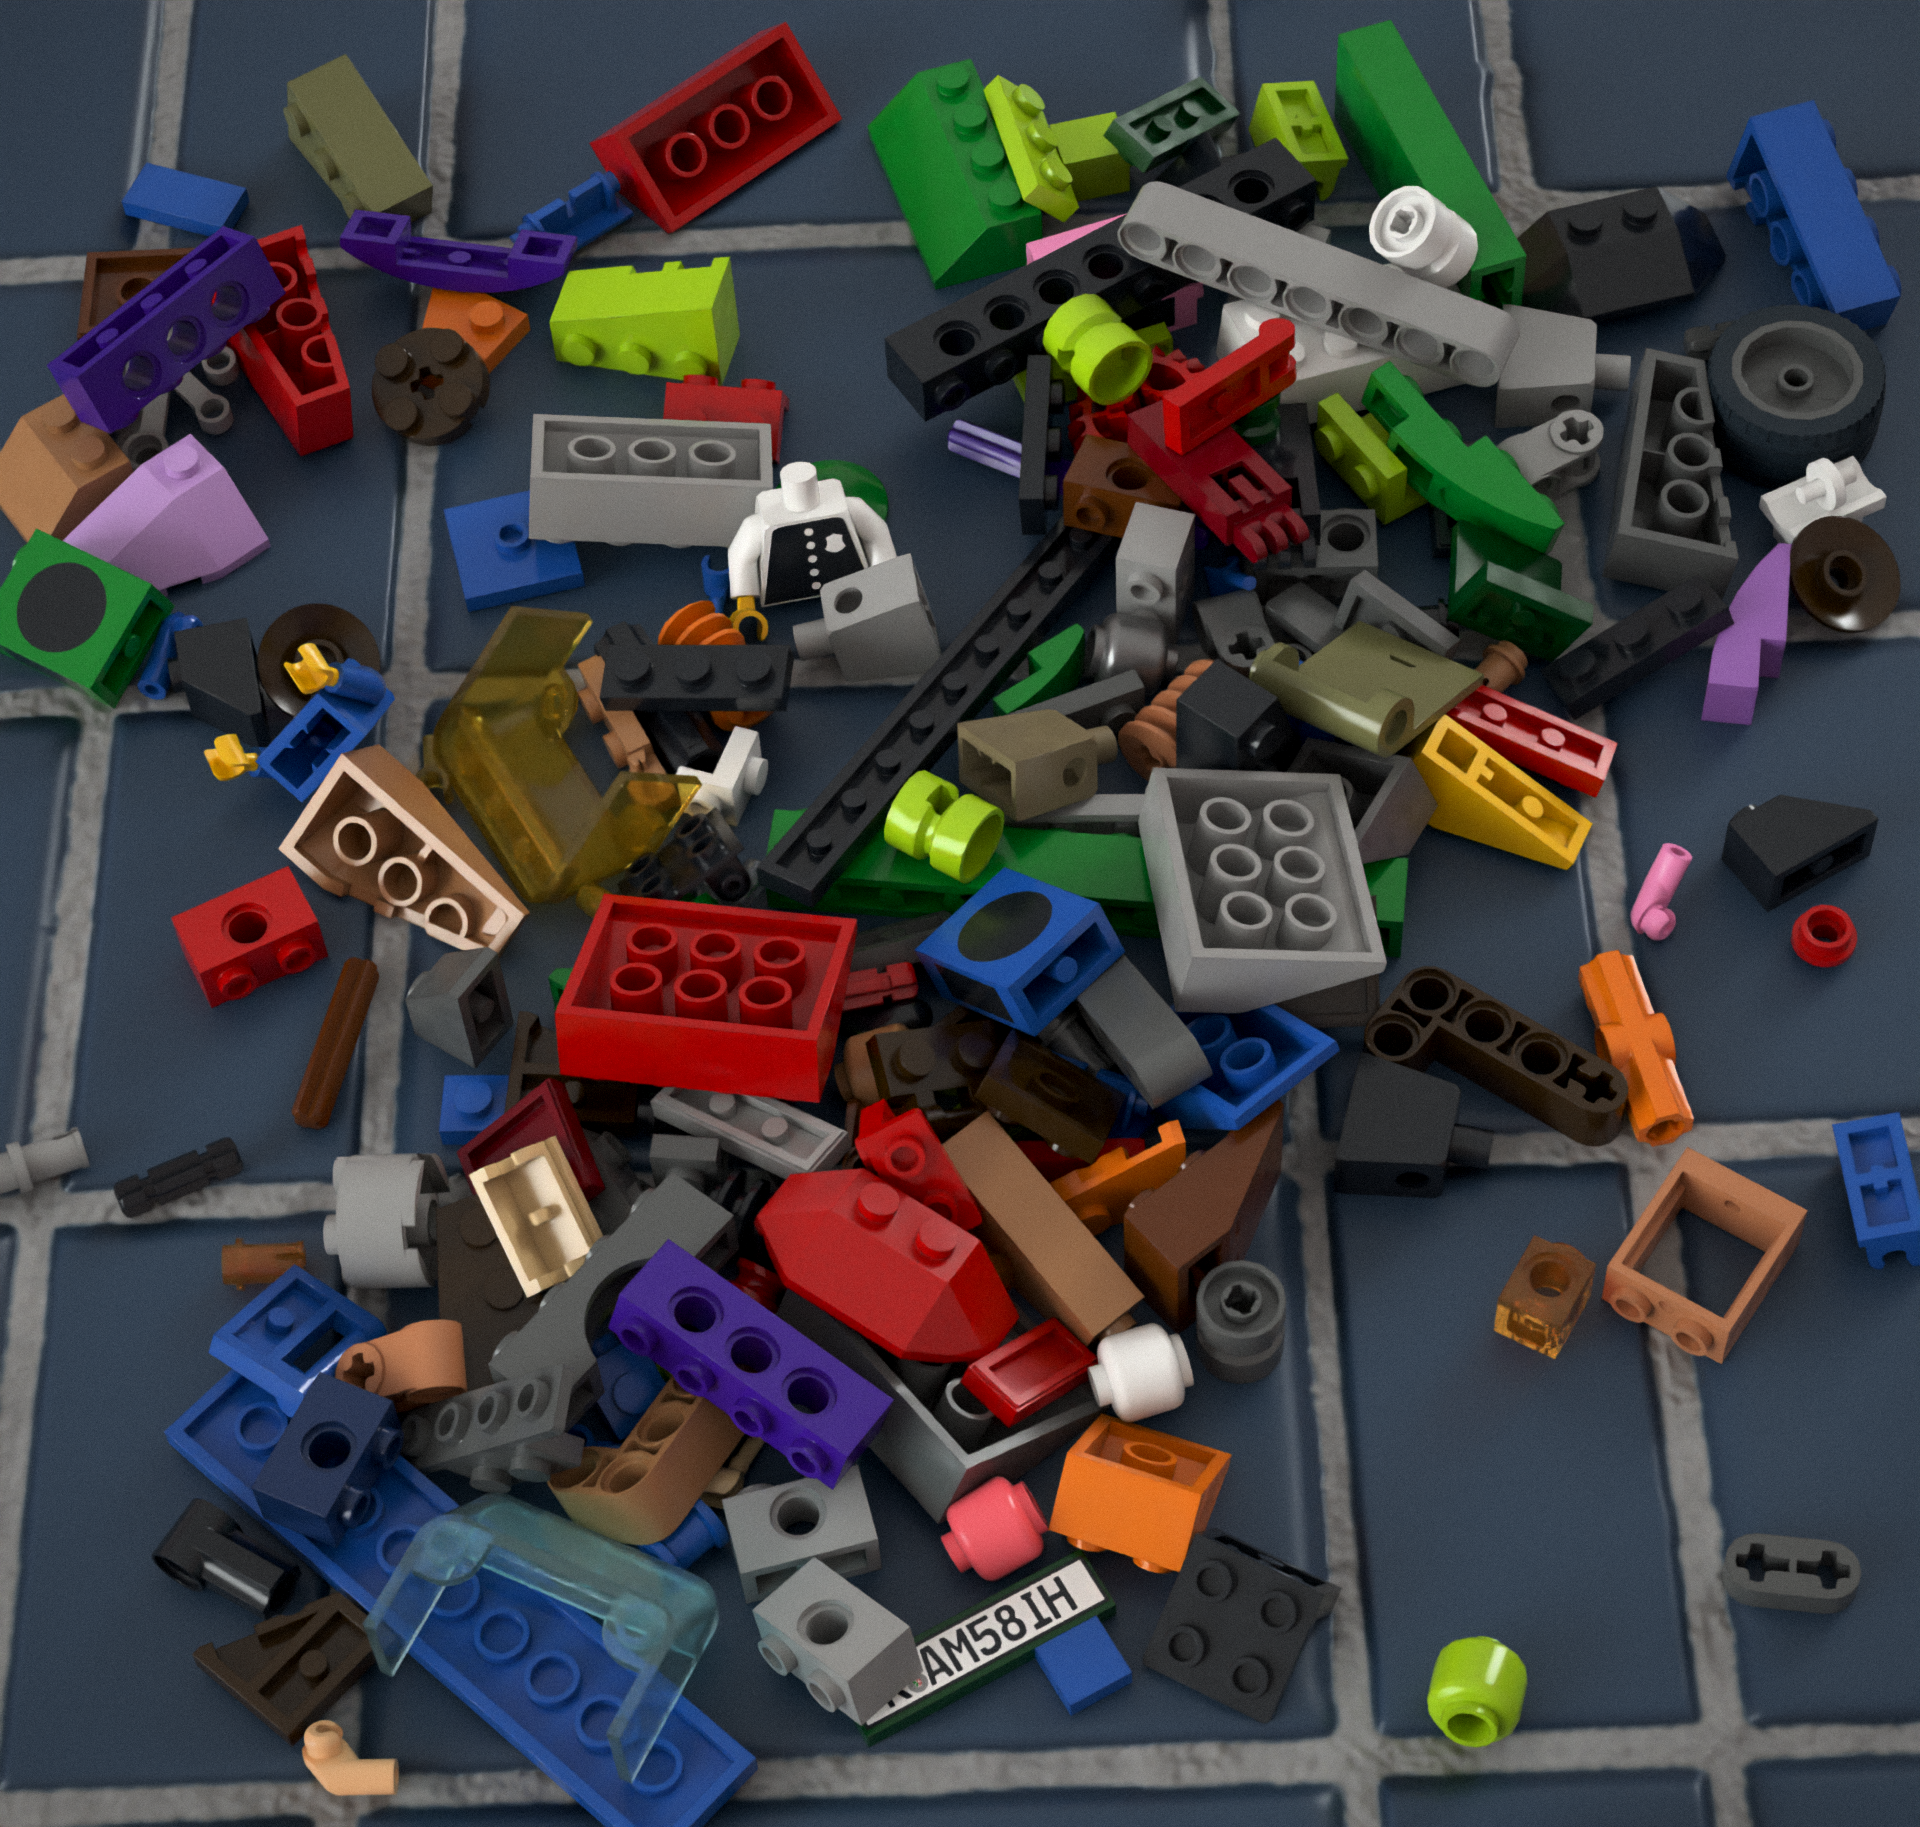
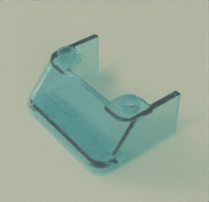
M490 1493L480 1496L426 1522L416 1533L363 1623L380 1672L391 1677L394 1676L445 1587L459 1585L468 1581L479 1571L481 1566L604 1620L602 1636L606 1651L611 1659L618 1665L638 1673L636 1680L606 1732L620 1779L632 1784L716 1630L719 1611L712 1587L703 1578L504 1493Z

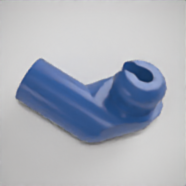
M178 611L162 620L150 657L137 684L139 691L146 697L155 700L166 697L172 684L167 658L178 656L174 632L203 626L197 616H185L182 612Z

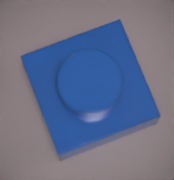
M509 1075L444 1076L439 1126L443 1145H466L504 1114Z

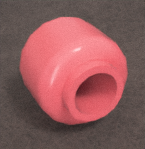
M996 1476L977 1486L948 1508L947 1521L951 1531L941 1536V1540L950 1558L961 1573L973 1567L977 1574L986 1581L996 1582L1042 1554L1044 1549L1042 1534L1049 1531V1524L1034 1496L1023 1481L1013 1486L1004 1477Z

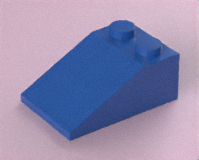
M1173 1004L1170 1008L1186 1025L1198 1042L1210 1064L1213 1075L1152 1110L1169 1121L1179 1120L1181 1128L1239 1130L1339 1052L1340 1049L1336 1040L1275 1004L1244 1013L1176 1012L1175 1005Z

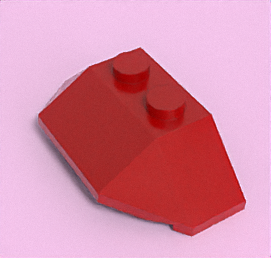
M865 1168L790 1174L755 1218V1228L759 1236L764 1238L769 1257L783 1286L900 1359L936 1363L966 1361L969 1366L997 1350L1020 1317L980 1239Z

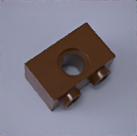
M1086 434L1063 479L1065 526L1123 538L1136 502L1195 514L1125 442Z

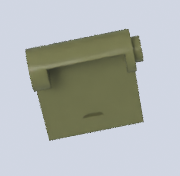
M1358 621L1300 665L1298 651L1292 646L1278 642L1268 650L1261 651L1256 656L1249 672V680L1278 697L1285 714L1383 758H1388L1395 754L1483 685L1484 678L1483 673L1362 621Z

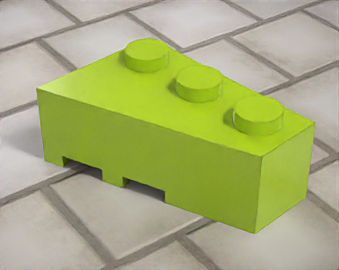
M730 257L714 258L711 267L684 269L685 267L681 261L665 262L662 271L636 273L633 265L568 271L549 321L556 361L568 362L577 366H594L626 371L635 375L645 374L682 381L684 375H705L719 379L718 386H722L740 336Z

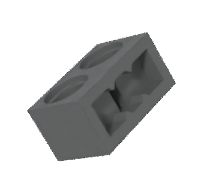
M1338 508L1335 510H1320L1321 540L1320 546H1315L1316 568L1303 569L1301 553L1291 554V569H1278L1277 554L1268 555L1267 570L1254 571L1253 567V574L1257 581L1254 589L1261 606H1266L1269 600L1296 582L1305 583L1333 605H1341L1350 580L1366 570L1378 579L1375 509Z

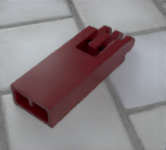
M1163 400L1127 414L1128 445L1226 546L1234 544L1252 563H1257L1267 558V548L1273 554H1277L1288 549V539L1295 545L1309 539V530L1306 523L1292 509V487L1230 425L1182 456L1165 445ZM1217 476L1222 482L1228 483V494L1212 479L1213 477ZM1238 495L1241 497V499L1236 501L1232 499Z

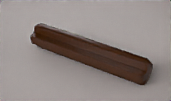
M351 957L343 965L291 1110L292 1115L295 1117V1123L303 1128L309 1127L315 1130H322L328 1125L380 977L377 965L369 959L362 960Z

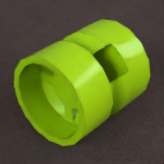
M1082 294L1071 298L1052 315L1044 330L1043 345L1046 352L1052 356L1064 371L1072 375L1076 384L1093 401L1100 405H1112L1128 398L1144 383L1152 368L1153 354L1149 345L1131 327L1121 323L1122 318L1104 299L1096 294Z
M926 770L916 772L907 780L893 801L886 818L884 839L890 846L917 860L930 856V865L934 869L965 884L979 876L993 856L1002 836L1005 823L1004 812L971 793L964 794L959 798V789L955 785Z

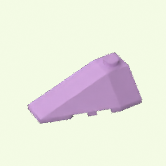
M191 434L141 464L63 540L84 552L151 583L165 597L168 596L166 588L199 577L202 584L221 579L271 547L268 537L225 468Z

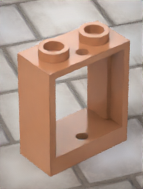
M1687 1147L1608 1264L1601 1299L1610 1303L1613 1309L1627 1320L1636 1323L1645 1322L1671 1336L1674 1343L1684 1351L1696 1356L1705 1355L1722 1364L1798 1247L1808 1210ZM1682 1208L1765 1252L1723 1318L1639 1273Z

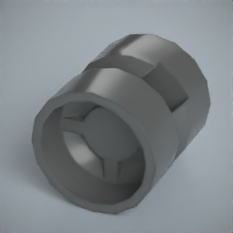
M1246 1260L1225 1262L1212 1269L1201 1281L1196 1296V1347L1198 1358L1208 1372L1222 1381L1235 1384L1256 1382L1270 1375L1281 1360L1284 1349V1322L1286 1318L1284 1286L1275 1273L1261 1264Z

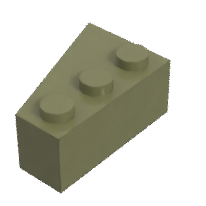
M346 54L287 82L288 106L283 108V112L288 123V137L342 202L349 219L355 209L411 216V223L432 212L433 185Z

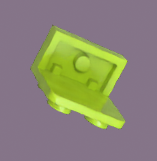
M1337 392L1318 402L1317 430L1314 432L1316 450L1368 508L1375 509V515L1384 525L1427 503L1428 501L1407 484L1408 469L1386 446L1390 434L1371 413L1360 417Z

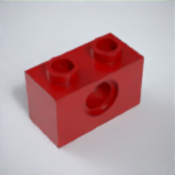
M289 866L171 917L182 951L211 1008L229 1000L244 998L256 988L287 974L302 972L314 962L328 956L318 920Z

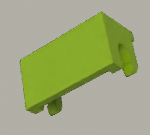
M1315 81L1262 84L1248 128L1255 147L1277 138L1316 181L1320 182L1316 186V192L1320 201H1324L1333 192L1340 169L1347 166L1349 158Z

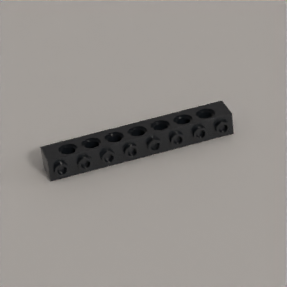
M1277 138L1178 187L1295 232L1314 220L1316 179ZM1124 215L884 338L887 375L926 422L946 411L959 408L965 401L996 385L1007 383L1015 375L1027 369L1028 355H1049L1043 345L1044 330L1049 319L1057 309L1071 298L1082 294H1096L1104 299L1124 319L1143 308L1155 306L1168 295L1191 283H1198V281L1142 261L1130 255L1122 248L1118 241L1117 232L1126 217Z

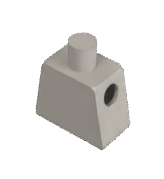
M1503 304V311L1509 313L1516 320L1520 328V336L1497 381L1496 428L1539 426L1557 417L1562 412L1569 410H1584L1591 413L1594 389L1628 391L1631 356L1596 354L1597 324L1591 319Z
M911 553L898 556L824 584L820 589L824 618L793 626L794 640L801 661L835 653L845 680L850 682L927 672L942 655L936 621Z

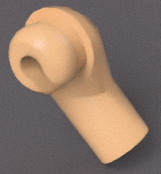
M329 1720L317 1721L306 1729L304 1733L305 1745L302 1748L304 1763L328 1792L338 1796L397 1794L399 1787V1765L397 1758L359 1759L348 1743L342 1739V1728L337 1723Z

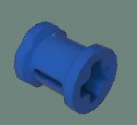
M699 1498L672 1534L659 1542L637 1546L654 1571L664 1581L670 1583L673 1587H677L686 1580L684 1571L713 1546L721 1549L730 1541V1537L720 1519Z

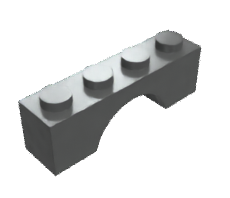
M673 1172L657 1188L652 1187L645 1190L635 1201L630 1211V1216L612 1235H604L592 1245L586 1255L584 1264L566 1283L560 1282L546 1293L540 1303L538 1312L520 1331H512L500 1341L493 1353L492 1360L488 1363L494 1384L559 1363L573 1367L574 1377L564 1430L567 1433L605 1393L598 1363L593 1354V1345L602 1323L614 1311L619 1293L668 1239L717 1273L740 1249L734 1215Z

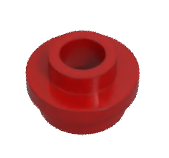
M1818 905L1807 910L1795 921L1791 933V943L1796 954L1805 962L1818 967H1835L1843 964L1853 955L1857 944V931L1848 914L1842 909L1832 905ZM1816 937H1826L1832 942H1822L1817 940Z

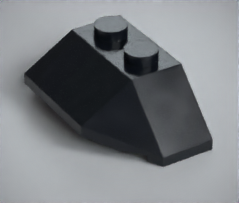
M1658 186L1550 210L1517 238L1526 254L1521 306L1591 319L1597 323L1692 301L1709 282L1716 269L1719 270L1724 264L1726 254L1707 215Z

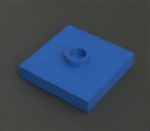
M530 490L443 509L468 612L585 586L575 541L556 544L547 540L529 539Z

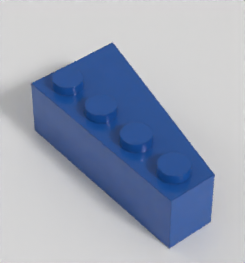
M1814 100L1751 116L1732 159L1726 178L1733 190L1745 188L1750 196L1751 202L1746 203L1745 210L1754 226L1766 224L1770 230L1771 243L1769 251L1778 266H1791L1793 270L1791 289L1801 306L1818 307L1821 310L1826 309L1831 311V313H1837L1842 318H1847L1851 323L1858 325L1861 330L1887 324L1901 297L1900 278L1896 269L1892 265H1887L1881 252L1876 223L1870 216H1865L1857 198L1858 188L1855 176L1848 167L1844 168L1836 151V137L1831 123L1827 119H1822Z

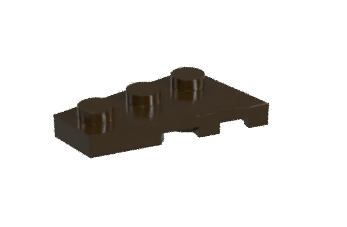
M478 1194L436 1209L440 1320H453L462 1325L468 1392L494 1384L488 1363L492 1360L496 1347L507 1334L515 1330L520 1331L538 1312L543 1299L541 1292L531 1297H526Z

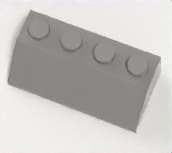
M533 414L529 539L547 540L556 544H564L571 541L606 542L614 546L643 543L665 544L673 548H687L695 545L721 546L729 549L744 519L755 514L756 496L762 491L773 489L771 424Z

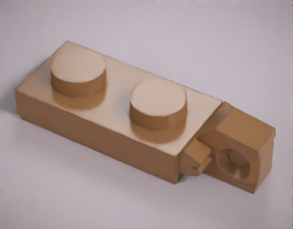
M595 655L577 664L586 686L577 691V695L588 718L593 725L602 720L604 721L609 733L603 735L602 739L618 769L626 765L630 767L624 781L629 797L644 815L650 814L651 811L671 801H676L677 794L674 786L655 755L651 742L633 711H605L600 700L605 662L601 655Z

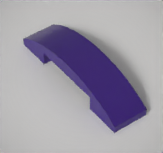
M355 209L340 236V248L375 269L412 283L450 291L494 293L533 287L564 275L577 248V236L521 229L512 248L412 236L411 216Z

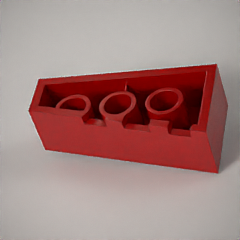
M302 225L257 240L286 294L270 306V310L265 317L253 324L246 325L228 339L226 346L234 351L239 367L301 457L353 438L350 385L335 335L331 331L327 307L324 298L321 297L317 284L313 260L309 257L305 233ZM217 291L212 298L211 306L215 302Z

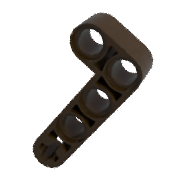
M1422 966L1410 971L1369 1020L1364 1030L1363 1053L1374 1055L1425 1073L1434 1060L1577 1143L1585 1146L1600 1147L1611 1143L1618 1137L1621 1131L1628 1097V1082L1622 1072L1608 1062L1444 969L1436 966ZM1420 1006H1432V1007L1437 1008V1009H1436V1010H1424V1009H1421V1008H1418V1007H1420ZM1485 1037L1492 1040V1042H1479L1474 1040V1038ZM1396 1051L1402 1055L1388 1056L1382 1052ZM1541 1069L1549 1074L1537 1075L1529 1070Z

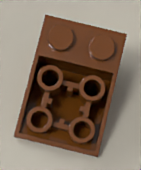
M1279 1099L1241 1129L1229 1130L1228 1136L1208 1151L1200 1149L1192 1153L1181 1164L1174 1177L1157 1190L1151 1187L1142 1191L1131 1201L1123 1215L1124 1273L1145 1296L1143 1300L1175 1333L1180 1334L1197 1321L1196 1296L1200 1283L1212 1269L1225 1262L1244 1260L1281 1174L1284 1104Z

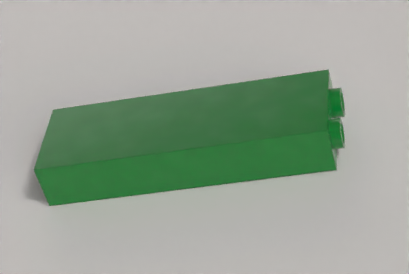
M1388 20L1338 34L1334 116L1381 201L1392 191L1404 186H1419L1431 193L1445 204L1448 209L1454 211L1468 222L1477 234L1478 250L1475 261L1468 273L1456 283L1461 293L1503 310V304L1521 306L1526 254L1393 22Z

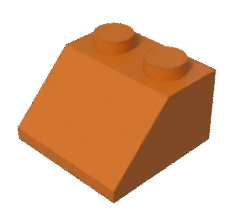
M1101 1413L1067 1452L1048 1530L1067 1536L1066 1540L1071 1545L1082 1550L1102 1552L1108 1549L1133 1557L1134 1564L1150 1572L1163 1574L1172 1571L1180 1572L1195 1534L1206 1530L1228 1471L1232 1454L1138 1424L1127 1423L1119 1418Z

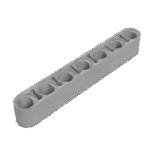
M1156 181L1143 185L1117 232L1118 241L1122 248L1130 255L1142 261L1469 385L1489 387L1497 383L1520 336V328L1516 320L1509 313L1497 307L1167 183Z

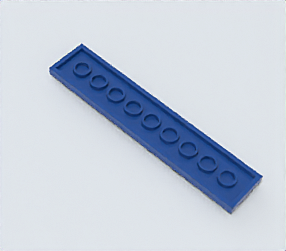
M293 1363L290 1365L291 1367H293L294 1369H296V1370L299 1371L300 1373L304 1374V1372H302V1371H301L297 1366H295ZM231 1369L164 1431L169 1444L337 1592L341 1593L387 1631L395 1643L605 1827H703L758 1770L757 1760L754 1755L400 1454L390 1469L381 1470L370 1489V1504L361 1523L354 1529L349 1527L340 1544L335 1548L264 1519L251 1487L292 1419L280 1409L275 1396L234 1369ZM332 1457L325 1461L321 1468H335L345 1462L348 1457Z

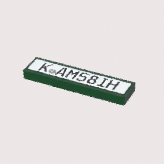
M1079 1549L913 1637L923 1672L862 1726L854 1720L853 1722L869 1748L1035 1659L1036 1647L1097 1615L1101 1623L1116 1615V1603L1083 1551Z

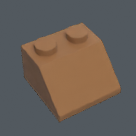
M62 394L21 416L0 452V509L26 543H28L36 528L63 541L133 473L130 460L107 432L81 422L65 395Z

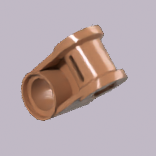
M446 1319L420 1321L409 1324L400 1331L367 1342L357 1343L349 1347L340 1357L335 1370V1378L392 1400L397 1414H404L412 1409L466 1393L468 1389L462 1325L457 1321Z

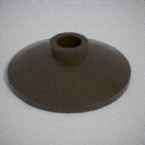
M1827 516L1819 518L1804 527L1791 544L1789 583L1802 608L1817 622L1835 631L1860 633L1876 627L1893 612L1900 594L1899 568L1887 543L1872 528L1849 517ZM1830 575L1837 580L1839 587L1832 581Z
M305 604L283 613L269 626L258 650L257 668L261 685L272 703L292 718L314 694L302 693L283 665L285 662L293 664L303 660L298 651L301 645L307 643L315 644L328 665L333 662L344 663L348 658L355 659L362 666L373 668L380 674L379 650L369 629L352 613L329 604Z

